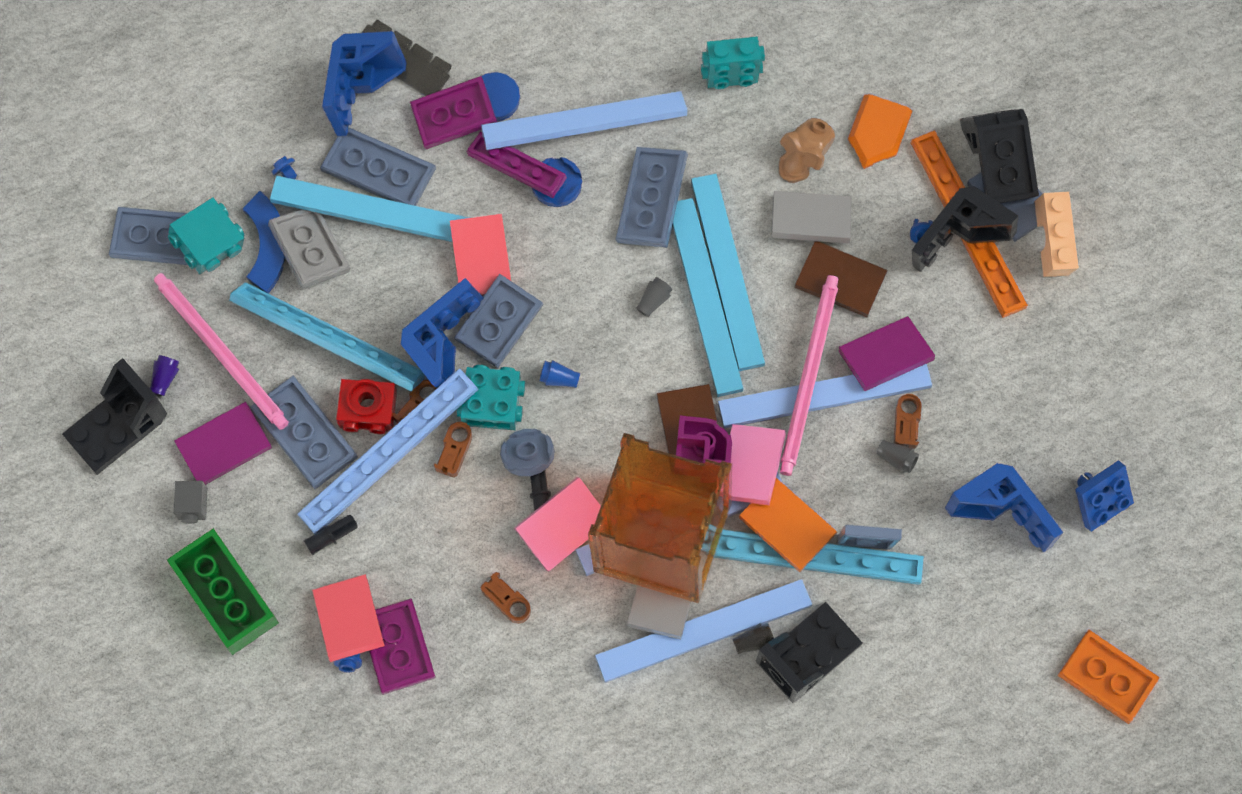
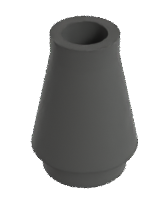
M655 277L653 281H649L636 309L644 316L649 317L671 297L670 292L673 289L666 282Z
M886 440L880 443L877 450L878 455L882 456L902 473L904 471L910 473L919 458V454L914 452V448L891 443Z

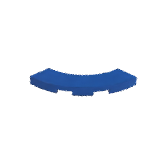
M259 191L243 208V212L255 224L260 240L256 263L246 277L258 289L269 294L283 271L285 256L268 226L269 220L280 217L268 197Z

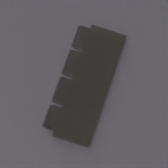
M377 19L372 26L368 24L362 33L390 32L393 29ZM394 31L407 62L406 70L396 78L425 96L440 91L450 78L448 73L452 65L438 56H435L431 61L433 53L417 43L410 49L413 41L398 31Z

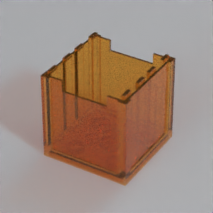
M624 433L620 442L621 450L595 524H591L588 532L593 571L699 604L732 504V463L725 461L719 463L705 459V464L649 448V442L635 439V435Z

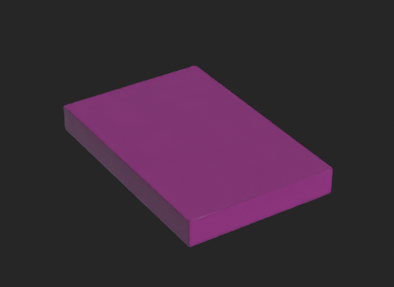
M482 76L410 101L426 150L482 130L481 125L497 122Z
M909 316L839 346L840 355L864 391L935 360L934 352Z
M246 401L174 440L196 481H203L205 485L272 449L271 444Z
M412 598L376 609L385 646L369 650L382 695L435 679L436 676Z

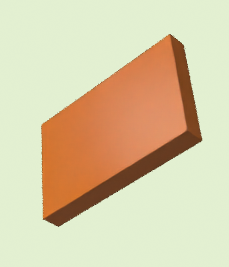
M777 478L775 479L769 505L751 503L739 515V519L799 572L837 534V531Z
M1091 630L1085 633L1057 675L1128 724L1132 722L1160 678Z

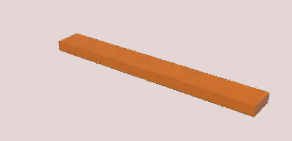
M934 130L912 139L911 145L945 208L960 188H965ZM961 238L1002 318L1026 309L1028 305L994 242L969 244Z

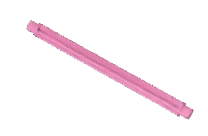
M163 273L158 274L154 278V282L159 286V291L162 292L269 419L271 424H275L279 430L284 429L289 422L284 417L282 410L278 408L173 284L171 279H167Z
M831 275L827 276L826 283L822 287L818 311L780 461L782 464L780 474L785 476L792 475L793 467L797 463L796 460L836 293L838 292V278Z

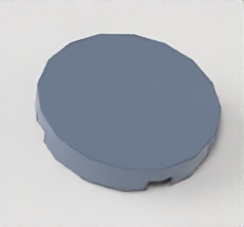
M537 429L516 431L509 436L510 439L506 443L504 441L501 445L500 456L504 467L510 473L518 476L539 474L547 469L554 460L555 449L551 437L546 436Z

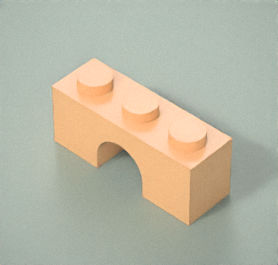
M1069 192L1043 193L1034 201L1037 227H1044L1046 237L1045 247L1041 251L1043 277L1069 276L1079 268Z

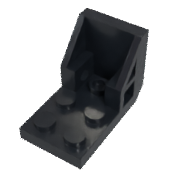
M1012 109L960 118L961 129L972 153L979 155L984 193L999 203L1038 197L1039 192L1030 130L1024 109Z
M975 186L960 188L911 250L912 266L922 272L925 266L929 268L938 256L936 252L941 246L946 247L953 237L952 232L969 244L1011 241L1017 233L1018 215Z
M123 358L114 364L100 391L104 401L62 433L96 475L157 428L167 415L157 396Z
M825 602L791 632L783 633L759 649L756 663L785 696L794 703L862 646L863 642Z

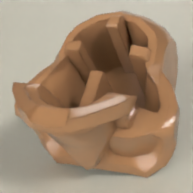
M810 118L795 131L786 133L780 140L781 145L787 152L779 159V175L789 183H796L808 178L810 167L820 170L824 165V155L835 139L832 127L819 118Z

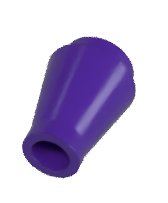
M162 355L158 356L157 361L154 360L150 387L154 394L165 396L167 389L180 370L177 368L179 361Z

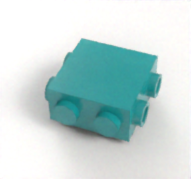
M758 36L707 41L706 51L702 52V79H707L708 88L725 89L728 86L736 85L748 87L758 83L759 73H763V61H765L764 46H759Z
M214 197L169 225L168 239L174 248H180L185 255L184 260L191 269L195 268L199 275L206 270L212 272L220 266V261L227 257L231 259L237 256L242 251L245 239L242 228L239 224H234L230 220L226 207L222 203L218 204Z
M485 365L466 367V376L479 390L457 409V417H461V422L468 424L469 427L516 431V423L522 421L523 406H518L519 396L524 397L525 381L521 380L520 371H516L511 367H501L500 370L489 369Z

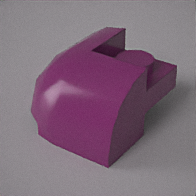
M680 416L674 472L701 475V481H714L726 476L731 466V435H728L725 429L717 425L715 420Z

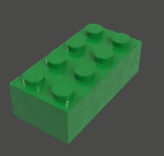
M214 528L167 559L178 578L232 655L279 624Z

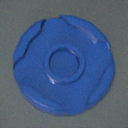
M499 72L482 75L497 121H503L511 117L518 109L520 101L519 87L515 80L507 74Z
M552 157L543 160V163L565 173L567 179L554 198L532 188L536 198L543 204L551 207H562L575 201L582 188V176L576 164L562 157H559V159H553Z

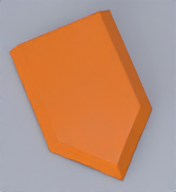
M871 94L864 95L848 137V141L852 148L855 149L863 169L897 155L912 114V110L909 107Z

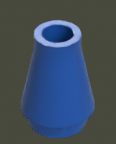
M551 360V362L544 361L539 381L544 382L547 386L576 388L580 373L554 360Z

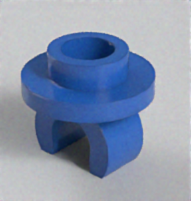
M286 156L282 157L273 164L275 169L272 170V174L277 175L281 173L283 177L296 179L297 174L291 167L295 160L293 158L287 159Z
M914 219L913 226L910 229L911 240L917 243L933 221L929 220L927 223Z
M360 653L336 660L334 665L342 672H354L362 666V660L359 658Z

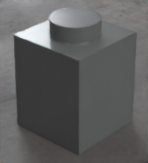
M175 481L173 513L182 523L195 524L198 523V520H206L208 488L203 481Z

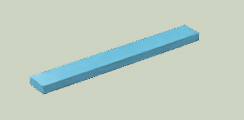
M717 174L691 178L739 371L763 367L765 366V361Z
M277 175L270 197L271 203L453 242L450 221L469 218Z
M693 198L680 200L677 202L672 226L716 395L721 397L743 392V384Z
M248 283L242 284L230 294L229 301L409 391L417 387L425 378L424 373L419 368Z
M706 527L702 556L794 568L757 534ZM827 543L804 570L920 585L924 556Z

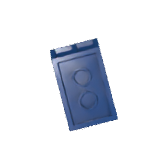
M393 31L343 34L332 43L322 108L337 136H347L348 126L352 124L351 107L352 104H355V93H373L406 70L407 62Z
M466 278L402 329V347L436 388L455 373L456 347L445 335L444 331L454 328L460 322V318L467 312L475 311L480 306V301L484 299L480 292Z
M995 464L953 492L945 506L951 517L994 521L1011 509L1014 520L1018 525L1025 527L1029 532V539L1032 544L1037 548L1040 547L1043 552L1053 547L1064 533L1015 468L1010 465Z

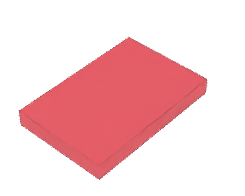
M502 214L450 221L458 283L466 278L484 296L499 274L511 281Z
M366 574L312 590L330 662L385 646Z

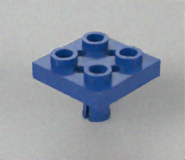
M1119 460L1093 477L1092 474L1086 472L1077 481L1078 488L1075 491L1084 527L1091 532L1134 503L1126 465Z

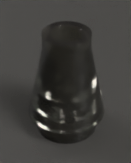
M760 622L740 636L733 638L737 653L741 654L758 651L766 643L773 640L774 637L769 624L762 625Z

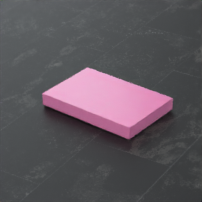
M732 424L730 432L732 438L731 466L728 474L718 480L715 492L716 499L769 505L786 437L785 430Z
M576 477L514 527V529L545 570L549 572L608 524L611 519L580 477Z

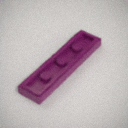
M481 131L466 151L468 156L551 198H554L567 179L565 173L511 146L486 150Z

